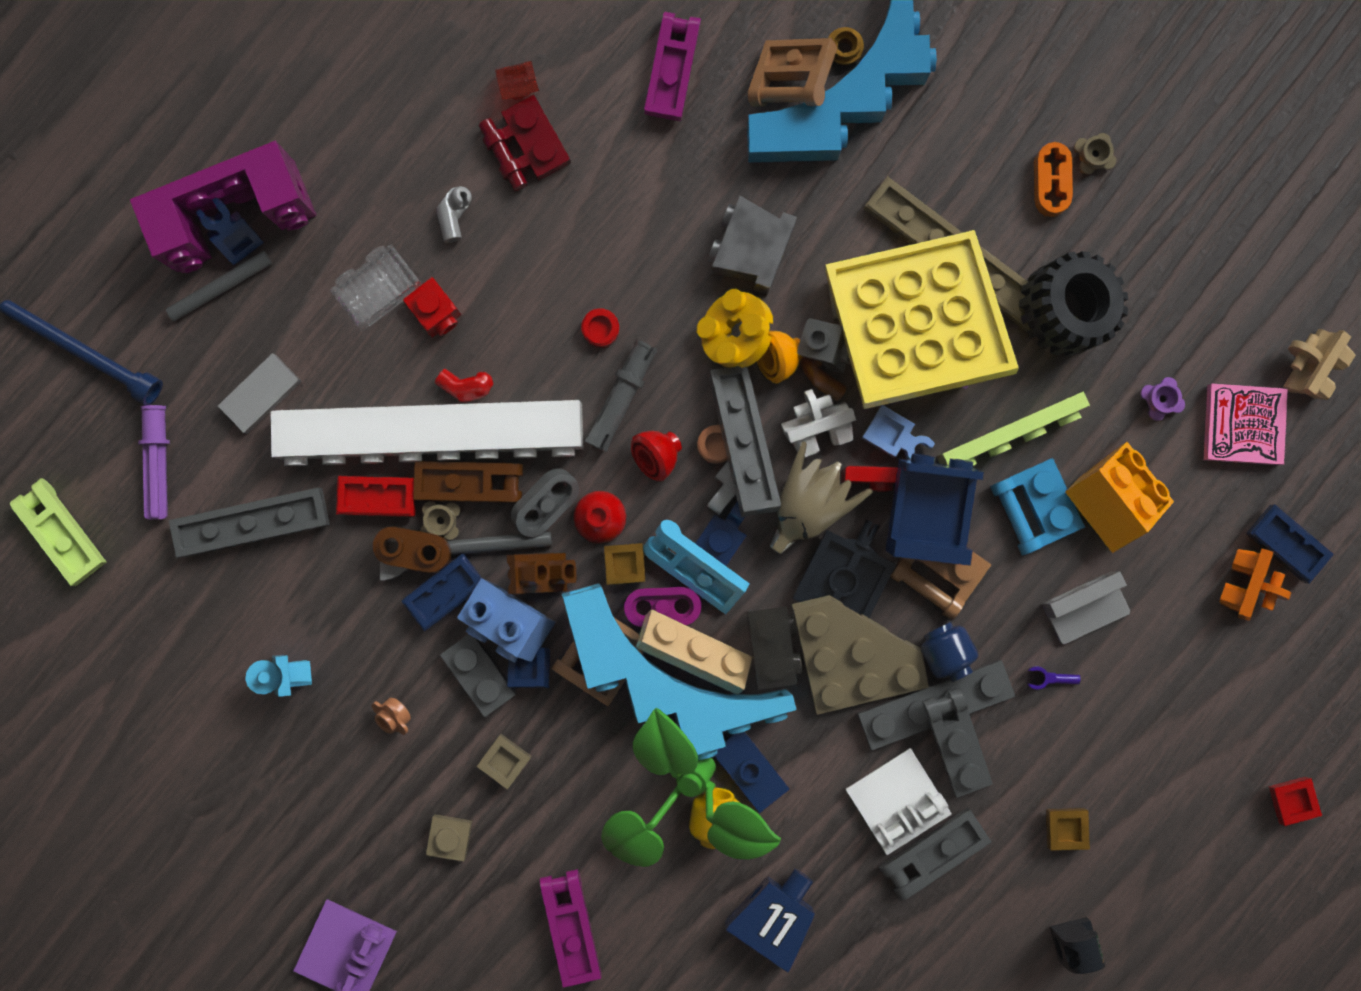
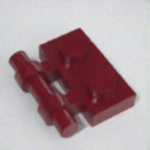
M534 94L501 112L508 126L497 129L491 118L483 120L478 125L484 135L482 139L488 151H493L500 164L499 171L503 179L509 180L514 191H519L528 185L522 173L531 168L538 181L571 163L570 157ZM516 140L524 155L519 158H513L506 145L507 143Z

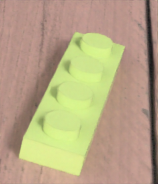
M1083 391L937 456L940 464L949 465L950 458L973 461V465H975L977 462L974 456L988 451L990 457L996 456L1011 449L1009 441L1023 436L1025 442L1047 433L1044 426L1057 420L1061 427L1082 418L1079 410L1090 406Z

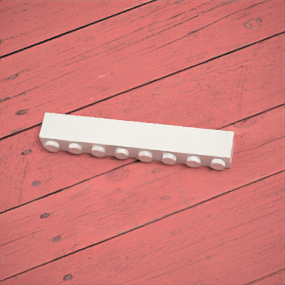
M580 400L271 411L272 457L284 460V466H307L308 459L321 458L323 465L346 464V458L361 457V463L364 464L384 463V456H399V462L422 461V455L436 454L438 461L460 460V454L475 453V459L478 460L498 459V452H514V458L537 457V451L552 450V457L575 456V450L583 449L582 403Z

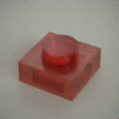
M532 61L495 70L502 100L510 98L519 100L528 97L533 92L539 91Z

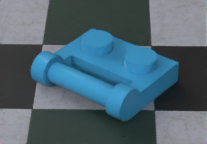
M1053 458L990 486L994 497L999 496L1020 541V544L1017 546L1022 556L1085 528L1075 504L1065 493L1067 487ZM1017 486H1021L1042 533L1035 537L1012 490Z

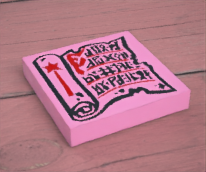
M1226 384L1207 385L1203 460L1284 465L1288 389Z

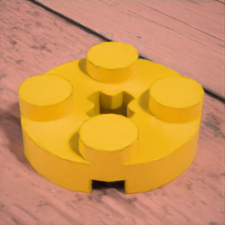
M731 289L717 299L709 308L705 317L698 322L697 333L701 337L705 353L712 361L728 368L736 366L744 368L758 361L768 349L772 338L768 335L770 330L769 323L773 324V316L767 304L758 297L737 289ZM742 321V324L739 326L740 335L738 337L731 335L734 325Z

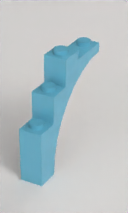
M599 583L562 593L587 688L595 687L597 692L610 690L619 686L618 680L625 678L637 722H646L655 708L660 709L667 716L674 713L677 726L693 744L698 760L713 757L718 754L717 749L726 747L722 734L723 731L728 730L729 734L741 733L751 728L750 723L764 719L765 723L779 722L788 717V712L797 710L793 695L786 689L756 695L724 694L697 688L676 679L647 660L626 638L612 616Z

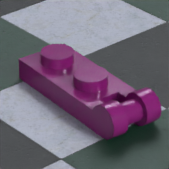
M664 11L644 114L681 122L699 37L701 18L690 16L689 20L676 18L675 13ZM672 33L686 35L685 42L671 40Z
M579 870L567 871L566 876L554 879L552 875L541 877L540 887L563 988L601 979L602 973ZM569 891L572 902L558 905L556 894Z

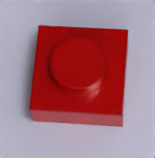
M1305 776L1268 786L1279 824L1288 826L1322 816L1312 778Z

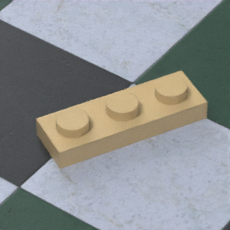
M650 610L645 615L636 645L637 649L736 695L745 690L752 656L657 611Z

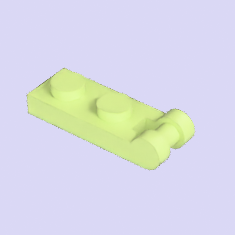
M41 478L31 486L32 491L25 496H17L10 502V505L70 586H77L107 562L59 500L54 488L45 479ZM42 503L46 509L37 515L35 507Z

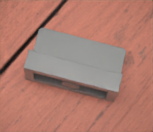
M1120 571L1103 574L1041 603L1061 644H1067L1130 614V609L1120 590L1127 586Z

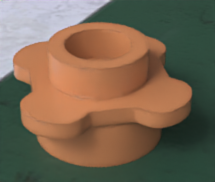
M389 698L383 704L377 701L372 704V709L377 714L375 715V721L386 733H394L396 731L402 735L408 732L406 724L410 721L411 717L406 707L395 698Z

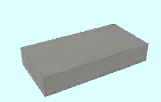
M272 353L218 407L243 433L248 434L302 381L277 355Z

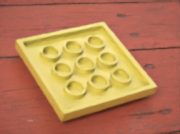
M975 230L826 264L825 273L838 319L843 327L844 340L864 409L1017 374L1019 367Z

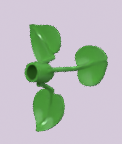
M655 708L636 734L633 741V751L636 759L648 771L656 775H665L670 772L676 778L677 786L647 824L633 811H621L612 815L604 825L601 835L602 843L606 850L610 851L616 858L634 866L647 867L655 864L663 855L664 844L661 837L652 829L656 827L681 793L688 797H695L703 792H706V819L712 823L708 830L707 838L718 851L735 859H754L775 849L779 845L781 838L769 828L765 820L756 811L747 805L739 802H726L719 805L715 812H713V790L715 783L710 780L716 769L714 760L711 757L698 760L696 749L684 732L665 713Z

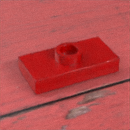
M846 466L842 470L841 483L849 479L851 484H870V489L874 492H893L898 467Z
M338 476L336 514L415 517L416 500H413L414 478Z

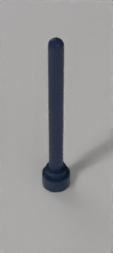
M10 300L1 302L0 311L4 315L127 386V391L131 393V398L145 406L151 405L158 398L163 387L162 380L148 372L144 374L137 372L135 374Z

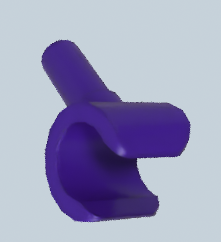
M1032 666L1028 669V671H1041L1044 675V679L1040 684L1027 683L1032 689H1043L1047 684L1055 683L1080 684V675L1047 672L1040 666Z

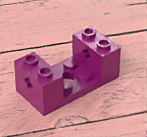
M276 140L129 199L152 257L174 271L181 273L196 271L203 266L202 262L212 259L196 219V211L200 209L206 216L215 215L218 212L216 205L212 201L215 197L221 199L225 205L232 202L245 203L256 197L262 213L281 230L287 229L292 231L300 229L309 223L308 219L317 216L295 161Z

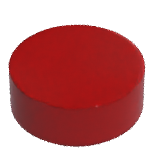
M603 308L594 309L587 313L581 325L585 340L597 348H605L612 345L617 340L620 332L617 317L611 311Z

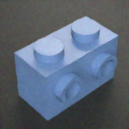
M483 578L480 579L457 617L468 625L466 632L483 643L490 639L498 645L495 651L514 663L518 658L532 662L537 651L556 623L514 595L508 594L506 590L497 584Z

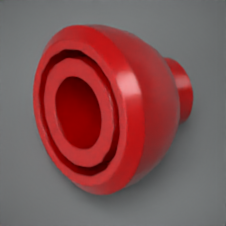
M644 431L634 435L631 439V453L637 466L650 479L659 482L664 481L674 470L677 463V453L682 450L679 438L670 431L666 434L659 431Z
M607 491L590 492L583 496L575 507L574 525L578 533L587 541L596 544L608 543L622 533L626 524V510L621 500L614 494Z

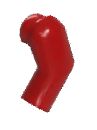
M446 368L440 372L434 384L455 399L464 403L483 399L489 394L494 383L492 377L486 372H478L476 376L460 379Z

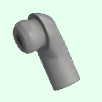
M458 186L449 190L437 206L436 213L444 243H452L462 239L458 220L472 200L470 191L464 186Z

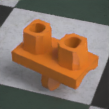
M1263 548L1260 553L1237 550L1231 570L1251 576L1247 589L1226 583L1219 603L1233 611L1239 612L1238 618L1250 621L1260 592L1265 594L1261 607L1273 611L1277 598L1287 601L1290 599L1292 593L1281 588L1285 574L1274 571L1270 583L1264 582L1274 552Z

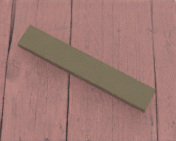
M888 176L864 207V210L911 245L963 233ZM980 246L1001 313L1027 332L1030 330L1028 323H1022L1020 316L1024 315L1025 311L1019 308V300L1025 298L1021 290L1028 281Z

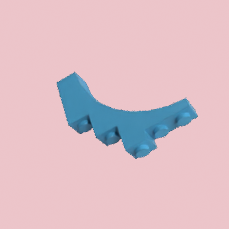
M890 0L885 23L874 45L855 69L835 86L825 91V99L821 106H807L804 102L779 111L749 114L747 122L748 162L838 160L841 148H847L848 143L847 125H841V123L882 122L886 110H891L892 88L887 85H925L930 73L936 70L937 55L936 49L930 48V35H919L920 13L919 11H913V0Z

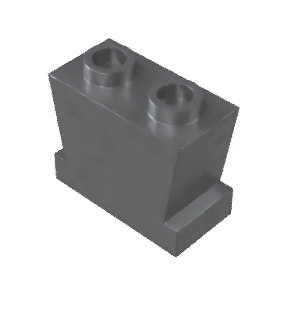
M739 196L736 206L729 204L721 226L726 227L727 230L723 240L715 239L711 248L708 261L713 262L712 274L754 282L755 291L768 295L797 217L783 212L781 218H778L744 197Z

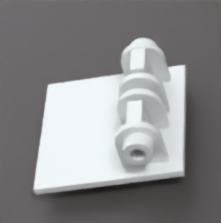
M911 748L846 788V791L886 855L952 814L948 809L947 802L938 793Z

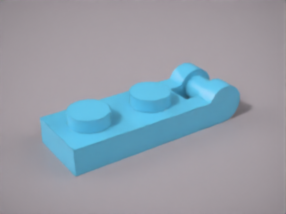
M663 520L656 528V536H651L643 546V552L650 560L724 614L729 612L746 592L750 584L681 534L679 526L671 520ZM668 547H669L671 550H673L676 554H674V553H672L670 550H668Z

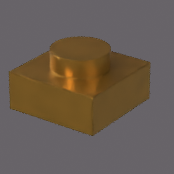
M643 543L604 546L607 585L646 582Z
M1046 809L1048 849L1090 850L1089 813L1087 809Z

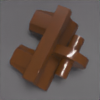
M566 553L506 555L507 563L510 567L508 571V578L510 580L508 594L567 591V583H576L575 560H566Z

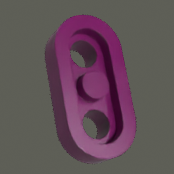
M686 587L637 589L627 597L624 605L627 619L639 627H642L645 615L639 614L636 608L641 600L648 601L651 604V610L657 611L684 625L693 623L701 612L700 598L693 590ZM679 599H685L689 602V610L684 614H680L675 610V602Z

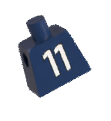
M795 868L783 886L767 876L728 916L725 921L726 930L777 966L789 972L815 915L813 908L802 900L813 884V881Z

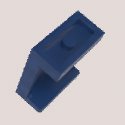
M912 454L911 460L899 459L886 551L894 557L971 566L973 550L967 547L976 483L977 479L983 480L984 472L973 468V461L950 458L949 465L935 463L934 456Z

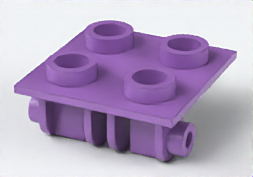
M327 899L294 972L335 991H370L397 931Z

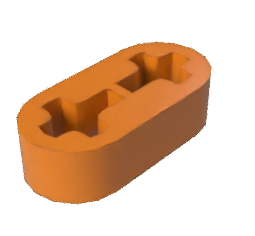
M1051 142L1043 146L1034 160L1035 206L1044 216L1055 217L1062 214L1070 206L1073 197L1072 155L1068 147L1059 142ZM1051 153H1054L1055 159L1062 162L1055 168V175H1052L1051 163L1044 162ZM1052 184H1055V195L1062 197V200L1056 207H1052L1051 200H1045V196L1051 192Z

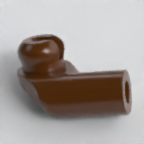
M803 357L800 360V368L811 384L825 395H830L833 401L840 400L847 387L821 368L823 364L820 361Z

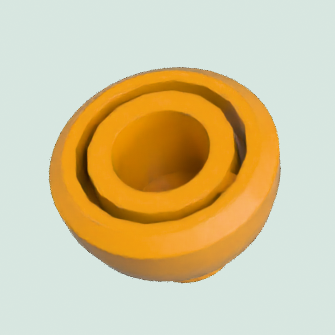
M770 330L768 333L772 337L770 345L764 355L757 361V364L762 374L773 383H780L788 379L795 372L799 360L803 358L797 353L800 339H792L786 333Z

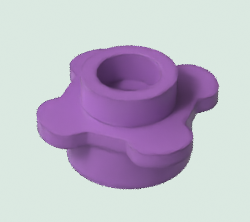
M1171 377L1162 379L1161 383L1155 386L1146 385L1141 390V398L1147 401L1150 409L1148 415L1152 420H1162L1166 414L1171 412L1180 413L1185 408L1182 393L1177 387L1176 380ZM1162 395L1166 397L1164 403L1160 401V396Z

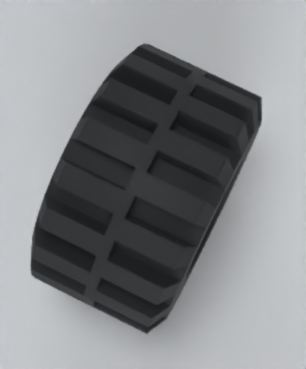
M1074 251L1038 268L1037 271L1027 278L1029 282L1023 285L1021 290L1025 298L1019 300V308L1024 309L1025 314L1020 317L1022 323H1028L1030 330L1027 331L1030 338L1037 337L1039 339L1037 343L1042 349L1050 347V353L1055 355L1064 353L1065 356H1073L1102 345L1116 336L1115 332L1120 331L1125 324L1121 318L1126 317L1128 314V307L1124 306V302L1129 299L1128 293L1123 292L1121 285L1125 283L1121 276L1118 278L1115 276L1114 271L1116 268L1111 263L1104 265V258L1099 255L1091 257L1090 252L1081 251L1076 254ZM1065 288L1072 291L1080 301L1082 307L1081 320L1077 319L1069 311L1065 302Z

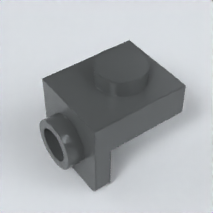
M809 318L806 321L797 353L801 357L820 361L831 371L844 373L846 364H850L851 361L843 336V327Z

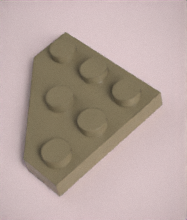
M830 595L792 604L814 709L817 715L929 688L923 655L918 646L895 636L887 628L863 614L859 615Z

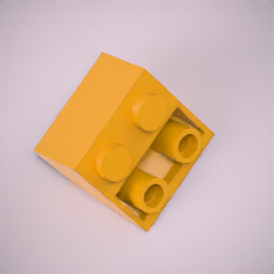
M1128 442L1119 446L1080 476L1065 491L1112 553L1148 533L1174 502L1165 484L1155 478L1146 466L1143 456L1138 451L1133 450Z

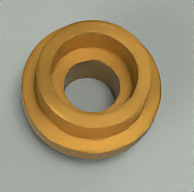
M841 27L829 35L828 38H832L837 46L833 59L834 63L848 66L859 60L863 53L864 42L856 30L849 27ZM840 43H847L850 45L851 51L843 53L838 49V45Z

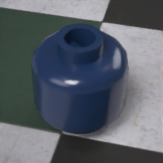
M949 622L924 635L926 641L921 645L920 650L936 678L949 676L951 681L955 682L973 672L970 665L978 659L979 654L963 626L953 627L952 623Z

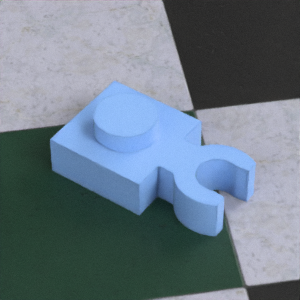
M884 405L880 406L861 438L893 458L897 456L901 449L905 452L907 460H911L912 454H915L914 449L917 444H922L929 449L935 445L929 437H914L911 435L910 432L915 424Z

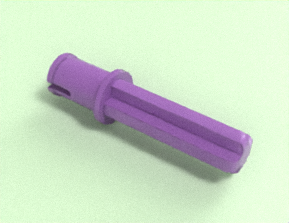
M145 405L140 406L142 411V440H138V445H142L144 517L149 520L165 519L168 516L166 445L170 444V440H166V406Z

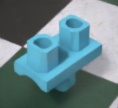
M287 655L272 656V662L267 660L254 662L246 671L245 680L247 686L257 694H268L274 691L278 697L290 696V687L312 685L310 661L288 662Z

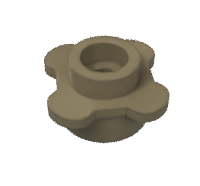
M1100 133L1088 140L1080 138L1074 145L1075 152L1079 153L1081 164L1079 169L1083 174L1090 175L1094 170L1101 168L1110 170L1116 164L1117 160L1113 155L1114 147L1111 143V138L1105 133ZM1092 151H1097L1098 157H1094Z
M429 501L423 505L424 525L421 527V532L444 536L447 540H453L458 536L459 529L456 527V518L460 514V508L457 504L450 502L447 505H437L435 502ZM439 517H443V524L437 523Z

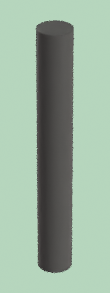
M263 251L166 308V312L172 321L175 322L272 265V262L266 252Z
M544 532L537 537H526L518 534L448 540L447 542L451 547V555L552 547L551 532Z

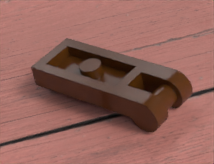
M415 461L413 500L517 503L522 498V491H519V476H523V464ZM493 475L504 476L503 490H492Z

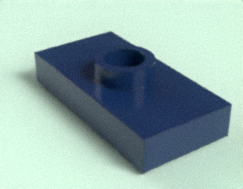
M1275 504L1269 505L1246 533L1263 549L1274 552L1273 557L1304 584H1310L1334 555Z
M461 554L405 597L402 603L421 628L427 631L469 599L482 577L465 554Z
M745 731L732 734L724 740L726 747L717 749L718 754L715 757L759 813L790 790Z

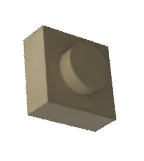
M500 734L477 767L508 790L532 756Z
M435 814L432 817L426 855L464 862L467 856L473 821Z

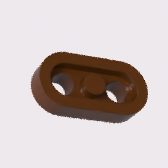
M387 527L379 531L373 541V551L376 558L382 563L391 566L434 573L446 567L451 559L449 543L443 537L435 534L399 527ZM394 538L398 542V549L394 553H389L386 550V543ZM428 546H433L437 552L436 557L431 561L425 559L423 554Z

